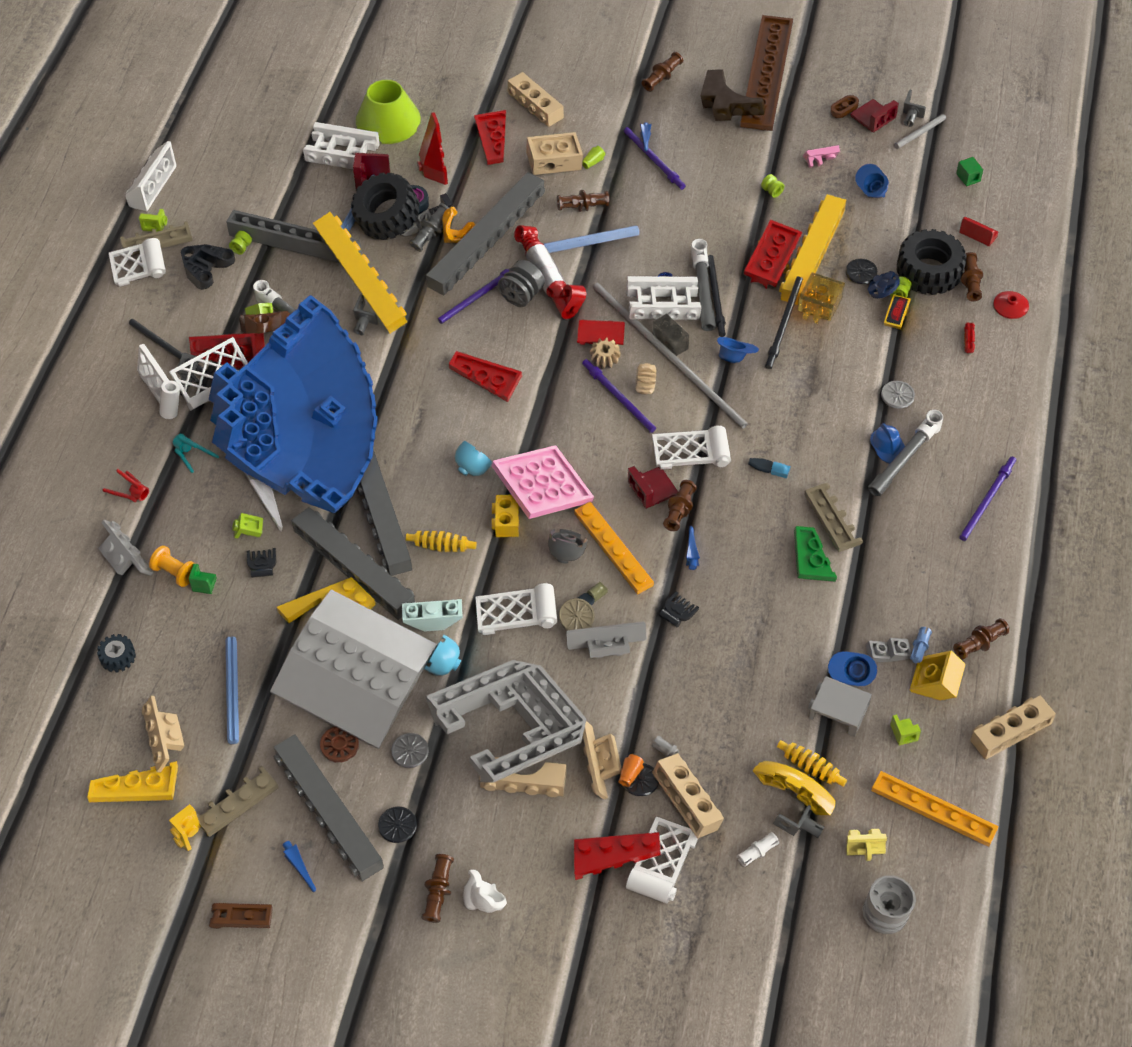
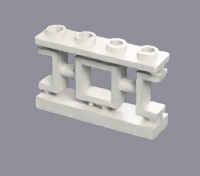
M315 122L313 126L314 131H312V139L316 141L315 146L306 145L303 152L307 162L353 169L355 155L352 154L366 153L367 150L376 151L380 145L378 132ZM336 145L348 146L346 151L334 149Z
M628 276L626 294L627 296H636L637 302H630L629 319L699 320L701 314L700 302H691V297H697L698 278ZM641 294H650V296H641ZM676 294H684L685 296H676ZM656 297H671L672 302H656ZM677 303H686V305H678Z

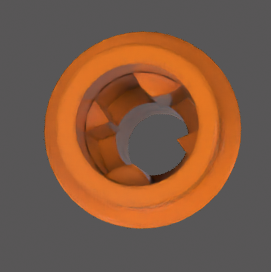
M630 754L624 759L619 779L621 785L630 787L644 768L642 758Z

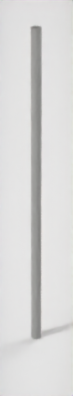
M599 283L594 284L593 288L742 429L747 426L748 423L647 328L637 319H629V312Z

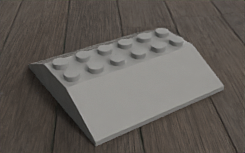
M330 590L310 616L295 641L270 692L379 749L437 644Z

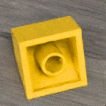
M952 651L923 656L922 662L917 663L910 691L939 701L956 698L965 663Z

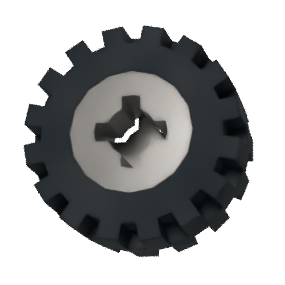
M113 634L111 638L107 636L105 641L100 642L101 646L97 648L99 661L105 670L108 669L109 672L113 670L115 673H118L119 670L125 671V667L130 668V663H134V658H136L134 646L125 635L122 637L121 634L117 636Z

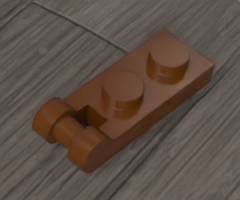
M214 903L211 908L213 916L210 918L209 927L214 929L222 927L270 928L273 911L272 904ZM227 913L226 918H222L221 914Z

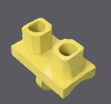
M871 829L866 835H861L858 830H849L846 854L865 855L866 861H871L873 854L886 853V834H881L879 829Z

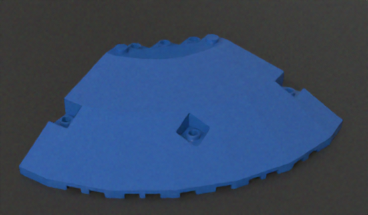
M310 295L299 304L297 310L286 318L285 323L273 332L269 343L247 365L237 371L230 364L225 363L214 372L209 400L214 403L210 421L216 425L212 443L226 453L225 458L234 466L284 495L292 490L302 498V502L335 513L352 498L371 462L378 417L375 411L376 403L372 389L373 381L370 374H367L366 364L361 359L358 345L356 342L353 343L346 329L343 330L341 328L339 320L333 312Z

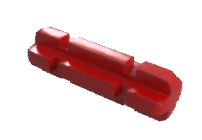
M969 322L964 327V351L966 353H973L975 349V325Z

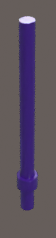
M629 127L624 129V133L667 175L671 183H675L681 190L686 187L679 179V175L675 171H671L649 148L647 151H644L643 142Z
M509 269L502 271L497 278L438 318L439 323L443 324L496 287L504 274L509 272Z
M588 359L582 362V365L590 372V375L601 382L651 433L656 430V427L602 374V371L597 366L595 367Z
M1011 456L998 471L996 480L959 536L962 541L967 540L1001 484L1011 474V469L1017 461L1015 457Z

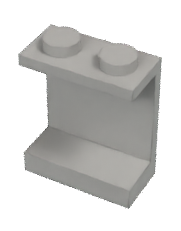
M826 676L823 683L819 682L815 691V694H817L816 698H812L809 703V719L813 720L816 713L848 725V734L855 737L870 705L872 694Z

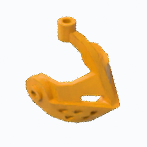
M455 207L446 209L443 214L444 243H458L476 225L474 222H468L461 230L450 229L452 218L457 215Z

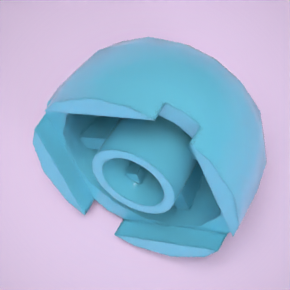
M463 441L455 452V462L459 466L458 471L465 476L468 474L472 476L484 474L490 468L492 461L485 454L477 451L476 447Z
M446 635L442 636L444 642H438L428 661V663H431L430 666L426 665L424 670L437 676L446 675L452 669L456 671L461 662L458 659L460 654L459 646Z

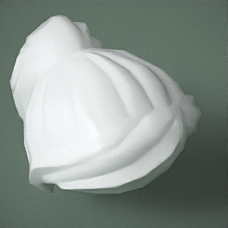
M469 870L470 878L463 892L466 908L469 910L479 909L487 913L502 910L507 901L505 896L497 891L496 885L482 881L478 871Z

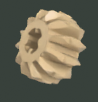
M607 337L605 341L599 339L598 343L593 342L590 350L591 361L595 362L597 367L602 365V368L605 369L608 365L612 368L613 363L617 364L618 358L621 356L618 344L615 345L614 340L608 342Z
M649 363L639 364L636 374V391L641 394H652L656 382V367Z

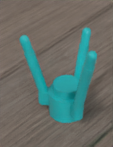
M178 434L173 439V446L176 447L175 452L180 456L191 473H194V470L183 455V452L190 451L192 447L215 458H219V455L193 442L183 434Z

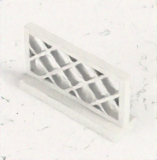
M233 337L169 371L174 381L179 384L180 391L188 403L187 406L190 411L209 401L211 387L201 386L203 376L213 379V376L204 374L207 364L217 367V371L222 367L220 365L222 356L232 358V367L235 360L242 361L244 366L248 364ZM229 343L235 349L233 356L223 353L225 346ZM215 353L220 355L218 364L208 362L209 354ZM194 362L204 363L202 373L192 370ZM179 370L187 371L186 381L180 380L176 372ZM191 373L201 375L199 385L189 382ZM188 385L197 387L196 395L191 398L186 392Z

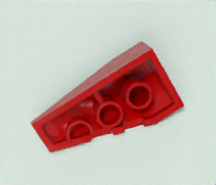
M433 112L430 115L419 151L417 166L425 178L446 185L448 184L447 169L443 161L445 157L441 145L440 126L436 114Z
M264 333L189 337L191 355L199 356L233 337L249 363L265 347ZM231 343L225 346L223 353L233 356L235 349ZM211 353L208 360L218 362L220 355ZM222 356L221 364L228 363L231 365L232 358ZM235 360L233 367L240 370L244 365L242 361Z

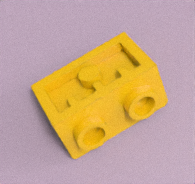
M189 804L169 820L172 827L170 832L174 836V842L179 848L184 847L187 851L191 850L188 837H193L201 828L196 811Z

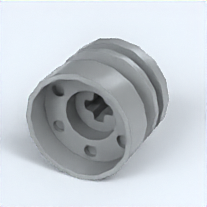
M896 876L878 878L871 885L862 908L865 921L872 929L883 934H894L900 931L906 925L916 902L915 892L910 884L902 878Z

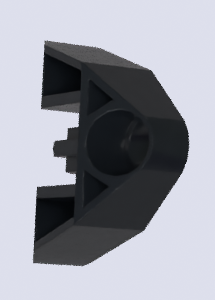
M208 244L186 246L181 250L186 276L200 290L207 289L213 285L212 267L227 268L234 264L236 260L231 249Z

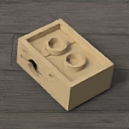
M576 132L527 137L526 153L533 175L582 170L583 153Z

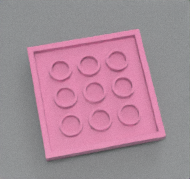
M556 445L492 462L491 467L528 519L580 506L590 501L592 502L594 499L592 493Z

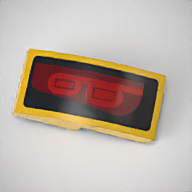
M893 295L884 325L901 330L911 299Z

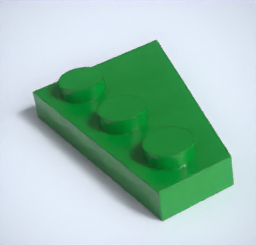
M796 526L794 529L797 578L836 582V573L830 567V560L823 552V545L815 528Z

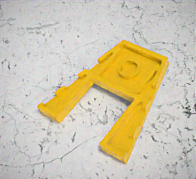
M350 577L277 607V611L288 623H291L320 604L330 590L370 610L376 604L375 599Z

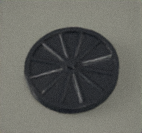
M867 259L852 260L846 267L847 277L858 284L872 282L878 272L876 265Z
M643 763L644 768L630 787L623 786L628 793L634 796H647L657 789L659 782L652 774L654 767Z
M400 806L387 809L380 816L378 822L381 836L392 843L407 841L413 836L417 827L416 818L412 811Z

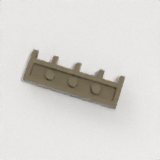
M187 221L184 222L183 226L173 228L172 225H169L170 229L156 232V229H152L153 233L139 236V233H135L136 237L125 239L123 236L120 237L123 249L142 244L143 241L150 238L158 239L161 248L190 242L193 239ZM140 250L133 252L132 255L140 254Z
M828 483L805 490V497L838 552L863 543L862 538L855 539L851 532L855 530L854 525L847 526L844 522L845 510L838 511L834 503L838 501L837 497H829L826 492L830 488Z
M263 766L258 768L261 774L251 781L247 777L243 778L244 786L234 793L230 789L226 790L227 798L217 805L212 801L209 802L208 805L211 809L201 816L197 814L201 828L209 837L279 788L278 784Z

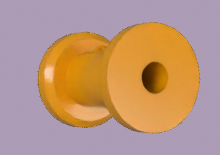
M164 545L158 547L150 558L149 568L153 571L163 569L176 577V583L180 587H186L190 584L189 576L194 562L182 563L170 556V549Z

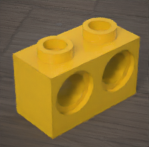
M496 495V502L492 503V514H495V518H492V530H495L496 537H519L518 503L512 495Z

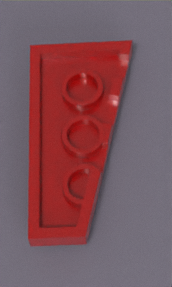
M506 110L474 115L487 165L504 162Z
M458 351L454 353L449 362V369L506 402L510 400L522 378V371Z
M659 832L574 839L575 880L582 879L583 875L593 873V875L602 873L603 869L613 866L614 869L622 867V864L630 861L636 863L661 855Z

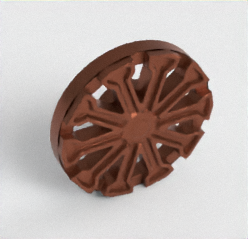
M332 727L321 737V752L329 761L335 763L348 761V759L356 755L359 749V739L352 735L346 738L349 733L337 727Z

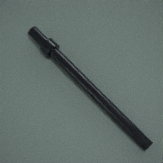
M708 255V269L716 314L715 324L718 327L719 336L724 337L726 335V321L722 313L714 256Z
M797 276L773 345L769 348L768 359L765 365L767 369H772L775 358L779 355V347L803 278Z
M130 319L129 325L179 360L181 359L182 352L136 320ZM198 364L195 371L202 373L203 367Z

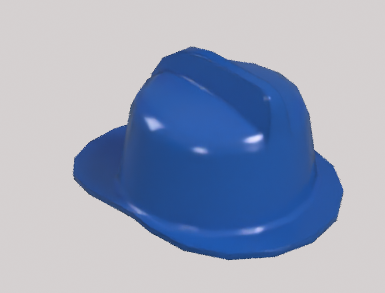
M865 164L858 169L855 181L865 195L872 198H884L888 190L889 180L882 170L875 164Z
M727 337L717 338V342L720 345L719 357L731 363L742 361L747 353L759 351V348L753 344L736 341Z
M882 423L871 434V444L879 458L890 464L905 447L900 438L899 431L893 426Z
M846 651L832 656L828 664V672L831 678L847 685L866 686L876 678L877 665L868 655Z

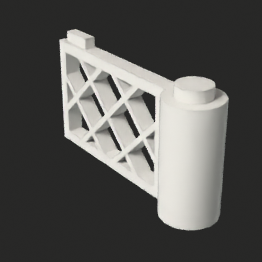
M145 344L139 345L137 371L159 402L160 415L165 419H173L178 414L180 386L175 381H169Z
M713 426L705 431L652 434L656 467L661 469H672V466L713 463L718 467H725L731 462L726 429L723 426ZM696 437H704L705 441L699 444L694 439ZM683 438L687 442L682 446L675 441ZM657 440H665L668 443L663 447L657 443ZM689 444H692L695 447H697V449L694 452H691L688 449H686V447ZM671 445L679 449L675 454L667 450ZM701 450L707 454V457L700 458L696 454ZM681 452H684L689 457L687 459H681L680 457H678V455ZM663 453L671 457L669 460L660 461V456Z
M543 583L537 585L534 589L476 597L478 631L483 633V635L495 634L497 630L533 625L551 628L557 623L554 587L551 584ZM524 596H531V600L526 605L519 601ZM503 599L512 601L507 607L500 604ZM489 601L492 605L486 611L481 607V602ZM515 604L522 607V610L517 615L510 611ZM496 607L503 610L498 617L491 614ZM528 611L533 615V619L524 620L521 616ZM506 614L513 617L510 622L504 623L501 621ZM487 616L494 620L491 625L482 626V622Z
M656 817L649 833L657 832L658 825L668 829V833L660 835L661 855L665 854L668 862L658 865L654 857L649 858L654 865L650 869L641 867L642 862L646 860L636 862L629 875L626 889L667 904L669 900H674L677 891L674 885L690 847L695 848L698 839L690 828ZM683 833L689 835V838L679 843L676 835ZM672 837L675 845L666 848L662 840ZM678 849L681 857L672 860L668 852ZM671 866L674 874L671 878L663 875L661 870Z

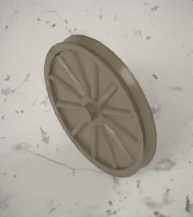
M569 599L560 608L559 620L567 631L590 628L594 622V610L583 599Z

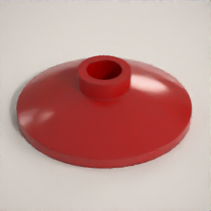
M1014 291L999 293L993 302L995 311L1009 319L1021 318L1029 310L1028 300L1022 294Z

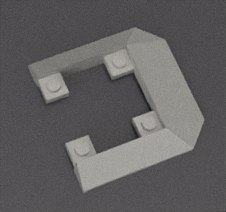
M511 660L426 696L435 726L440 725L446 734L465 727V720L461 715L491 702L499 712L513 706L531 727L532 730L523 733L522 740L527 744L525 747L498 759H495L488 749L470 757L469 763L480 775V782H496L580 744L587 720L540 665Z

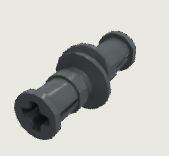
M440 203L439 208L431 215L429 221H421L422 228L417 236L409 242L415 250L421 252L426 242L431 237H436L434 232H442L439 227L442 225L443 214L449 208L448 206Z

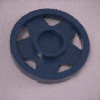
M893 271L876 275L868 287V292L873 298H884L897 289L900 279Z

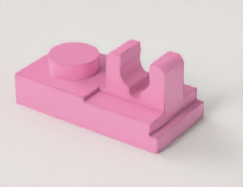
M839 145L808 150L804 153L803 158L807 160L809 168L813 167L814 159L817 161L818 166H821L823 158H826V160L836 158L840 152Z

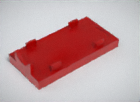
M770 219L744 270V275L751 277V283H761L766 289L768 284L774 287L777 286L801 238L802 231Z

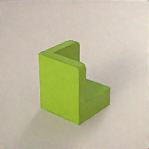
M258 303L246 307L245 312L246 315L272 313L273 306L272 303Z
M897 714L892 716L890 725L898 745L919 740L921 729L918 724L913 725L909 718L899 720Z

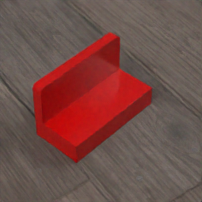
M963 217L959 233L989 247L998 237L999 233L967 217Z

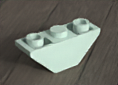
M462 599L402 604L403 623L424 632L445 630L463 618Z

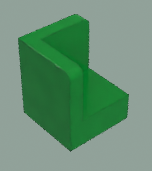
M970 157L958 162L956 174L967 187L981 182L984 169L974 157Z
M194 563L189 576L192 591L212 594L217 579L216 574L201 572L199 565Z

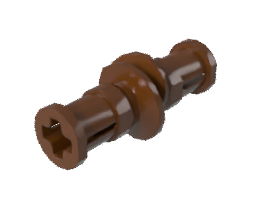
M673 52L668 60L655 64L651 75L641 82L644 89L652 92L654 87L663 78L666 80L671 79V72L675 67L683 63V57L678 52Z
M580 190L578 195L563 197L557 195V208L560 211L563 208L573 209L578 207L579 212H581L582 207H585V210L588 211L589 206H609L608 191L586 194L584 190Z
M968 252L965 253L966 263L964 273L961 275V282L968 289L967 299L975 302L982 298L980 283L983 278V271L978 269L977 254Z
M682 480L679 492H677L676 496L669 499V515L663 522L667 530L678 531L681 519L687 517L689 511L692 510L691 495L697 489L693 481Z
M1002 618L997 619L991 626L979 625L972 631V636H969L961 643H955L953 650L961 660L966 659L969 654L979 649L988 651L990 649V642L995 641L1002 635L1006 636L1009 634L1010 627Z
M446 854L435 855L436 865L432 873V879L426 880L424 884L429 894L426 899L425 913L422 914L421 918L432 923L440 922L441 917L439 915L444 902V895H451V891L445 888L450 885L448 882L449 870L454 862V858Z

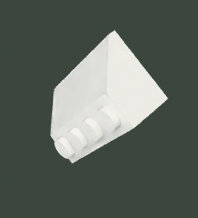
M167 141L154 151L146 165L141 169L138 177L135 178L130 189L127 190L126 199L129 207L148 211L176 168L171 142Z

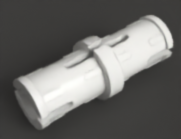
M771 832L758 842L754 841L747 850L737 855L738 861L742 866L746 867L758 857L762 858L768 850L779 844L777 836Z

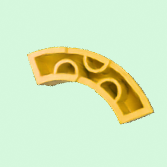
M772 761L760 762L752 770L763 785L773 786L781 790L788 788L797 793V799L806 806L810 805V809L815 815H831L835 807L834 798L824 787L805 773L788 765Z

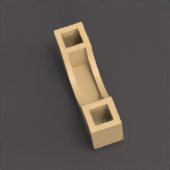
M545 762L542 768L533 774L519 775L513 773L493 783L480 782V788L488 791L505 790L508 793L525 792L529 795L544 794L549 797L564 796L566 764Z

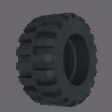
M379 173L378 176L373 175L369 180L363 181L361 187L358 186L356 193L352 197L351 212L362 231L374 239L387 240V238H396L399 234L401 236L406 229L409 230L412 227V222L416 221V215L419 214L420 204L417 195L409 182L399 174ZM396 199L395 203L388 210L375 213L376 209L383 202Z
M924 229L921 232L912 233L902 242L896 270L899 277H906L911 281L913 291H920L921 294L925 295L926 293L931 295L943 294L947 290L954 289L960 283L966 263V251L961 246V242L958 239L955 240L953 235H948L942 230L939 232L936 229H931V231ZM934 259L942 263V265H929L920 260Z

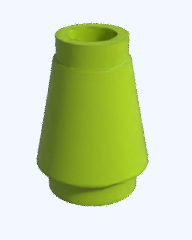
M600 146L592 147L583 159L582 166L585 169H589L604 160L606 155L604 150Z

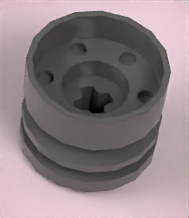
M518 260L509 269V272L505 273L499 280L498 289L509 303L517 307H524L543 288L545 279L542 272L534 264L526 260Z

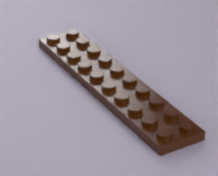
M762 15L746 96L763 98L765 114L742 116L740 127L773 131L793 18Z

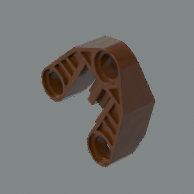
M280 311L266 314L240 315L241 333L273 332L283 325L286 318L291 314L288 311Z

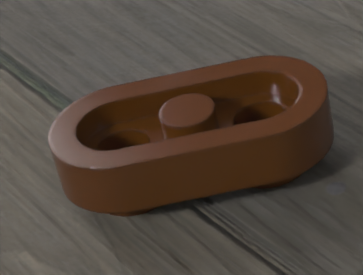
M854 95L843 97L831 105L830 114L835 118L847 116L858 108L859 99Z

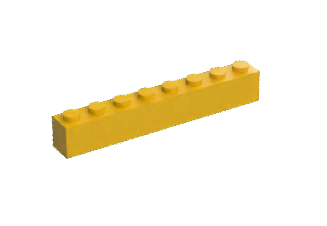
M827 194L825 199L821 200L818 208L819 212H815L814 222L810 223L808 227V235H804L802 247H798L797 258H793L791 270H788L786 273V281L780 285L779 292H781L782 301L788 302L797 276L803 278L795 304L801 306L845 212L846 199Z
M328 212L313 222L318 233L388 332L391 334L406 324L405 316L407 313L402 306L398 307L396 305L398 301L393 293L389 294L386 291L388 287L383 280L379 281L377 278L379 274L376 269L369 267L368 263L370 261L366 255L359 253L361 249L356 241L352 242L349 239L352 236L346 228L342 229L340 226L342 222L337 215L334 217L331 212Z

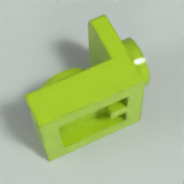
M159 209L157 215L141 213L139 221L142 230L152 231V229H156V232L162 231L164 226L167 225V216H165L164 209Z
M241 513L232 525V530L235 531L234 538L238 539L241 533L260 538L262 535L263 518Z

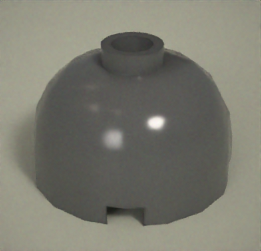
M553 529L549 534L548 547L550 553L557 558L558 562L566 564L569 561L579 559L584 554L588 540L586 537L584 540L581 539V534L571 530L560 529L559 532H555V529Z

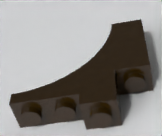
M723 69L707 70L700 97L703 108L713 109L715 121H731L732 116L765 114L763 98L747 97L732 91L726 85Z

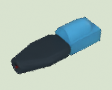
M750 458L748 465L758 471L771 473L783 478L788 477L791 467L763 458Z

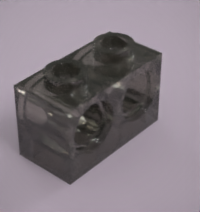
M668 314L653 321L652 334L675 356L689 349V334Z

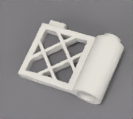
M156 238L146 239L142 244L109 252L114 283L116 285L119 284L120 287L130 284L129 281L148 276L160 278L166 273L160 241ZM140 250L137 260L130 257L133 252ZM122 255L124 257L120 264L116 263L114 257ZM128 259L134 262L130 270L124 267ZM138 264L142 266L144 269V272L135 273L133 271L138 266ZM121 269L127 271L125 277L118 279V273Z

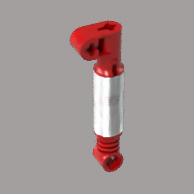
M518 225L514 231V238L524 247L527 260L542 272L545 279L543 286L545 293L552 298L563 319L574 317L586 299L585 287L581 285H566L547 248L543 243H540L537 228L534 226Z

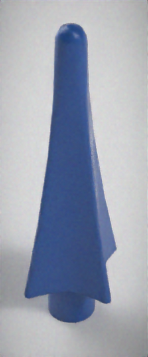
M647 122L640 124V135L644 144V151L648 150L651 136L650 129L652 124Z
M690 526L686 566L689 565L690 570H695L699 566L698 559L700 557L694 538V529Z
M286 841L282 845L285 849L283 851L284 857L302 876L311 891L315 892L316 887L306 870L297 844L292 846L290 841Z

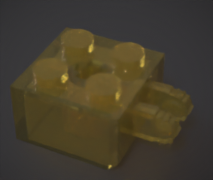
M812 272L800 294L797 310L804 312L803 319L807 320L810 315H813L814 323H818L820 318L831 321L843 298L845 283Z

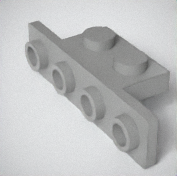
M103 520L101 523L110 535L98 549L117 574L123 575L134 564L141 573L151 576L154 572L149 568V562L139 555L141 552L135 546H132L130 538L121 532L120 525L115 521Z
M643 621L566 631L567 647L569 650L588 647L590 658H602L610 655L620 656L630 653L628 642L645 641L647 639L646 624Z

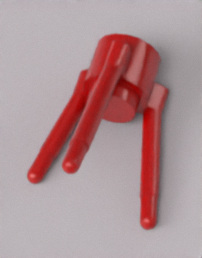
M119 469L116 472L132 484L129 488L131 495L106 488L102 489L103 492L127 498L133 502L137 500L143 501L149 494V488L143 485L129 471L123 473Z

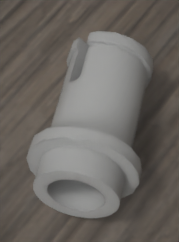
M657 736L654 740L655 743H652V747L664 754L665 758L679 753L676 745L672 746L661 736Z

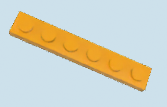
M591 501L574 510L576 517L637 595L654 586V581Z
M880 771L871 790L990 847L999 827L883 771Z

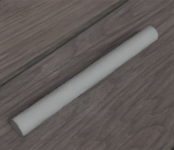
M944 114L938 116L894 144L895 148H901L946 120V116Z

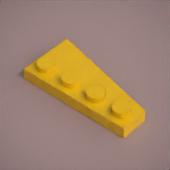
M177 761L169 763L170 766H165L161 773L157 772L156 767L153 766L150 767L151 770L143 772L135 770L125 776L119 777L117 774L90 780L88 801L90 803L173 800L178 770Z

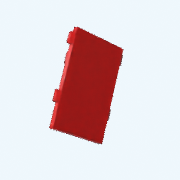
M579 320L577 343H580V345H585V343L593 344V342L598 343L599 339L605 341L607 337L608 342L614 340L615 345H624L625 322Z

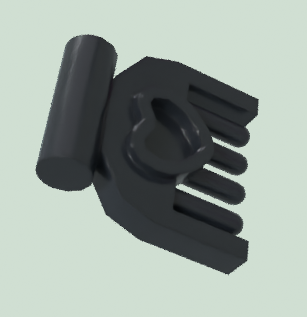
M272 548L273 558H271L270 549L268 550V558L266 557L265 550L262 551V555L258 550L256 558L255 551H252V560L250 550L247 551V565L251 570V578L274 575L273 568L277 562L276 548Z
M677 591L666 601L665 609H662L659 613L662 618L675 627H679L681 621L685 622L691 619L699 610L698 606L694 608L695 605L692 604L685 611L690 601L683 605L686 601L684 598L680 603H677L682 598L681 595L678 596L679 593Z

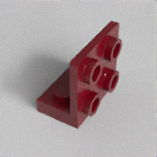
M872 99L851 112V117L874 133L896 118L899 103L893 100L883 106Z
M355 153L353 163L355 188L361 187L362 182L369 180L371 175L378 176L379 173H391L389 155Z
M635 466L628 468V483L645 509L676 496L678 490L660 467L645 473L638 472Z

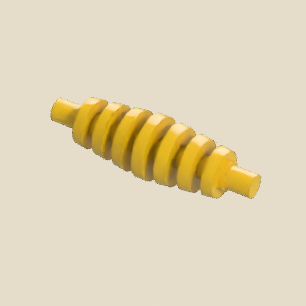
M417 531L415 534L407 533L405 538L406 541L414 542L415 546L418 547L422 543V547L426 549L430 544V550L435 551L437 545L438 552H443L444 546L445 552H450L451 547L453 552H458L459 547L460 552H465L466 549H476L477 542L468 541L466 536H462L460 540V535L455 534L453 538L452 533L447 532L445 538V531H440L439 534L437 531H432L431 536L430 531H424L423 535L422 531Z
M782 740L779 741L777 748L784 751V757L789 759L792 756L791 762L793 764H796L799 760L797 767L801 770L806 765L804 769L806 774H809L814 769L811 776L816 778L821 773L819 779L825 781L828 778L827 783L831 785L836 782L844 787L847 783V779L840 776L839 769L835 768L832 771L833 765L830 762L825 766L826 759L822 757L819 760L820 755L815 752L812 755V750L807 749L804 752L805 747L799 746L796 749V743L787 744Z

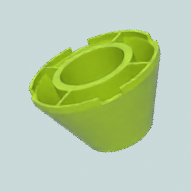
M379 80L371 84L356 115L357 129L378 132L379 141L382 144H395L407 140L417 132V127L421 123L418 108L402 86L393 80Z

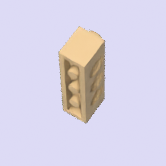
M522 72L508 80L507 91L509 95L526 107L542 123L549 127L564 118L563 105L525 73Z
M1041 695L1034 699L1029 698L1023 705L1012 707L1003 716H995L988 724L977 726L973 730L970 741L986 760L1051 725L1056 713Z
M678 753L659 760L652 774L697 839L718 831L724 818L720 810L711 801L710 796L701 787L698 779L689 770L686 762L682 760Z

